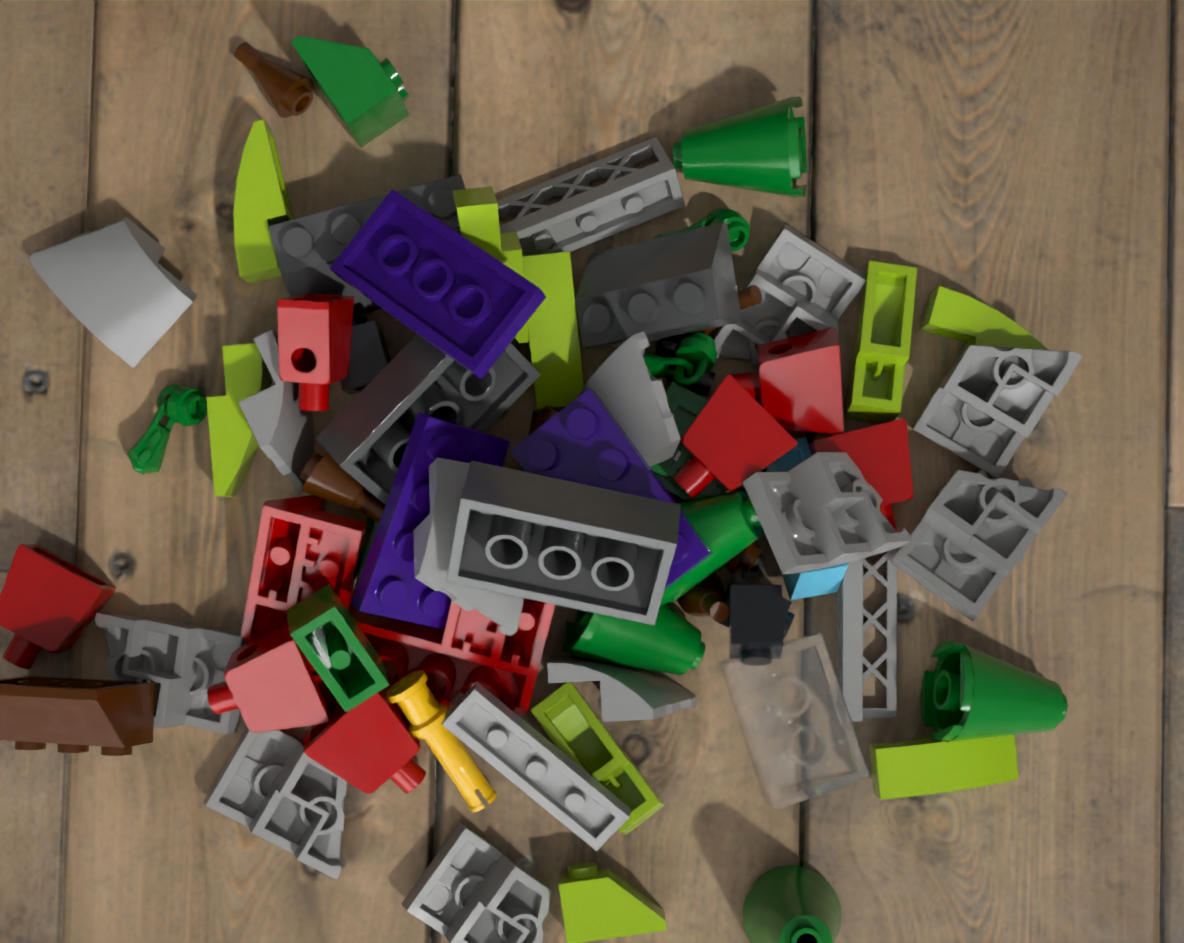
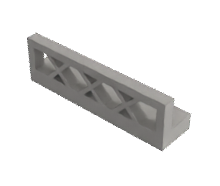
M657 137L497 201L499 219L511 214L518 215L515 220L500 225V233L516 232L523 256L572 252L685 206L675 168ZM654 157L656 163L644 168H633L635 164ZM600 178L608 179V181L602 185H599L597 187H588L589 183L592 181H595ZM555 196L563 197L560 202L550 206L542 205L545 200Z
M897 548L884 552L872 565L865 558L848 562L849 566L836 592L835 716L841 721L863 722V718H897V567L891 563L897 553ZM884 562L885 579L876 571ZM872 575L885 588V601L870 614L863 607V583ZM885 611L883 627L876 619ZM872 624L884 636V650L870 663L863 656V632ZM883 661L884 677L876 669ZM871 673L884 685V707H863V681Z
M478 682L465 695L459 691L450 701L442 725L595 851H598L630 818L631 808Z

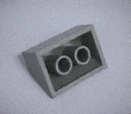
M721 222L590 254L575 298L582 347L586 349L612 350L618 348L632 335L643 331L648 341H654L742 322L727 223Z

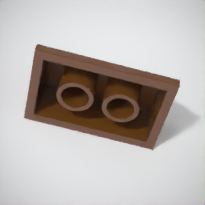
M43 676L0 679V740L15 741V749L41 750L46 748V743L58 744L57 752L61 753L88 752L89 746H101V755H131L133 746L153 742L155 682Z

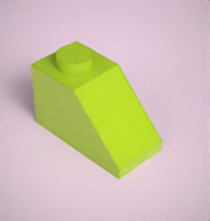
M586 862L571 865L567 868L568 873L559 874L558 885L567 943H583L667 930L664 910L608 867L598 869L597 863Z

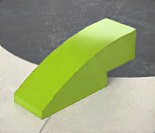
M264 119L253 122L241 158L234 200V245L239 275L249 284L282 276L268 226L294 219L274 134Z
M493 187L452 190L461 236L524 277L522 248L517 233H500L498 203ZM528 321L514 337L519 343L529 342Z
M570 251L523 256L524 278L539 287L546 296L528 320L532 366L541 374L534 381L537 409H544L546 405L555 408L566 407L579 396L584 387Z
M869 260L856 325L844 417L887 423L896 420L901 412L905 364L910 356L917 267Z
M938 286L929 293L919 330L966 343L964 350L968 345L1048 350L1016 322L998 310L970 296L942 286Z
M256 343L222 346L226 395L206 397L214 495L216 497L236 496L250 470L259 447L239 405L240 401L271 387L272 376Z
M566 682L530 710L559 750L631 808L630 818L618 829L620 833L624 835L629 834L665 806L652 786L572 682Z
M1015 735L950 742L935 740L930 736L915 737V740L869 744L873 791L880 800L965 790L1019 779Z

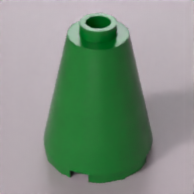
M789 97L683 130L681 140H676L673 143L675 170H683L686 180L794 198L805 197L807 185H797V179L801 178V173H807L804 117L794 116V108L803 106L801 97Z
M739 490L676 502L681 505V510L713 554L664 590L660 606L676 601L762 537L763 528L746 492Z
M665 604L659 608L655 625L577 610L575 624L566 621L563 631L562 649L574 657L683 675L688 669L694 670L698 667L705 652V643L701 641L702 634L697 627Z
M941 642L930 656L939 658L934 672L925 671L922 679L920 697L921 717L924 725L933 726L934 733L929 735L935 740L950 742L1052 731L1064 720L1067 713V698L1062 693L1058 683L961 642Z
M798 865L778 866L760 875L753 883V887L749 891L742 909L744 929L751 943H834L841 926V906L832 886L821 875Z

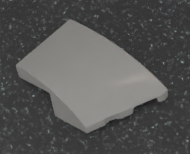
M127 217L106 224L102 229L93 232L87 231L73 236L69 241L47 249H37L28 259L38 275L67 309L92 334L132 368L141 361L179 319L197 296L196 293L158 264L166 249Z
M784 224L742 287L743 289L756 285L761 291L762 302L741 310L742 322L717 328L712 337L716 343V360L719 357L750 360L751 364L759 365L758 347L762 344L827 328H837L838 334V319L866 282L865 274L792 227Z
M270 330L253 339L275 385L240 401L239 405L261 450L272 460L282 475H289L295 491L300 494L303 492L302 489L306 482L300 478V474L314 455L312 411L298 409L299 382L280 380L278 333Z
M643 331L632 335L601 364L585 384L579 396L587 389L594 390L651 467L673 458L681 438L668 406L662 381L651 376L645 364L643 354L645 348L650 346Z
M968 345L941 381L913 424L912 429L999 479L1024 437H1029L1054 395L1059 396L1083 355L1071 351Z
M817 452L788 472H756L743 481L782 574L800 573L841 565L902 547L912 541L910 534L905 528L895 530L882 514L880 504L883 499L867 483L859 468L846 452Z
M437 457L429 466L430 514L413 530L415 579L434 591L447 594L453 603L466 611L477 610L499 624V632L512 636L518 630L524 598L446 582L460 500L470 463Z
M957 470L930 505L922 521L910 535L912 541L899 549L891 563L968 619L974 621L1068 493L1058 488L1051 490L1019 485V481L1005 478L988 479L979 473Z
M108 612L96 613V626L104 630L110 658L105 660L109 677L112 680L155 682L153 727L164 729L179 725H189L223 734L237 732L240 716L239 708L216 715L209 705L207 689L211 685L226 681L224 670L231 654L237 648L247 644L241 633Z
M550 656L547 662L548 683L600 681L602 722L657 719L664 717V715L678 713L679 708L696 707L694 693L678 683L646 669L574 656Z
M246 727L205 797V806L249 827L252 834L293 853L298 861L337 880L341 873L340 848L341 834L344 831L345 814L343 806L347 781L308 757L303 752L304 742L282 729L254 733Z
M460 822L404 899L402 906L407 912L443 934L450 943H542L544 935L542 922L548 914L552 890L495 846Z

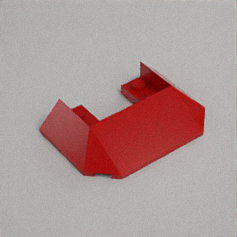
M314 495L265 501L262 507L241 629V636L246 643L288 624L286 610L330 584L383 660L390 684L387 686L388 688L404 676L417 670H423L428 676L426 685L439 704H446L448 707L450 701L459 691L465 695L478 682L518 716L528 712L555 609L554 604L524 598L518 630L512 636L499 632L500 625L477 610L466 611L452 601L444 629L360 612L350 604L355 593L354 584L367 523L325 512L327 500Z

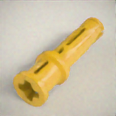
M423 670L414 671L393 684L387 691L386 698L390 703H397L410 722L409 731L413 737L426 741L467 803L471 812H478L485 807L476 795L475 790L478 789L489 805L496 799L497 792L491 787L460 739L442 725L448 707L446 704H439L426 685L428 680L426 673Z

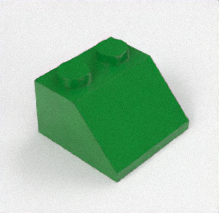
M297 36L290 41L306 68L361 148L409 116L403 100L408 98L409 95L402 85L404 84L402 79L387 58L378 62L369 48L310 37Z

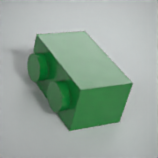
M330 584L286 610L291 637L345 712H348L390 685L383 660Z

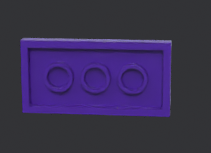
M393 189L329 267L344 282L479 379L484 377L546 298L539 287Z
M587 389L510 450L523 470L528 473L677 504L602 400L592 389ZM680 510L677 546L665 590L713 554L682 510Z
M418 412L352 598L351 606L360 612L444 629L452 601L451 598L443 592L434 591L415 579L413 530L430 514L429 466L438 457L471 463L472 460L502 467L510 441L490 433Z

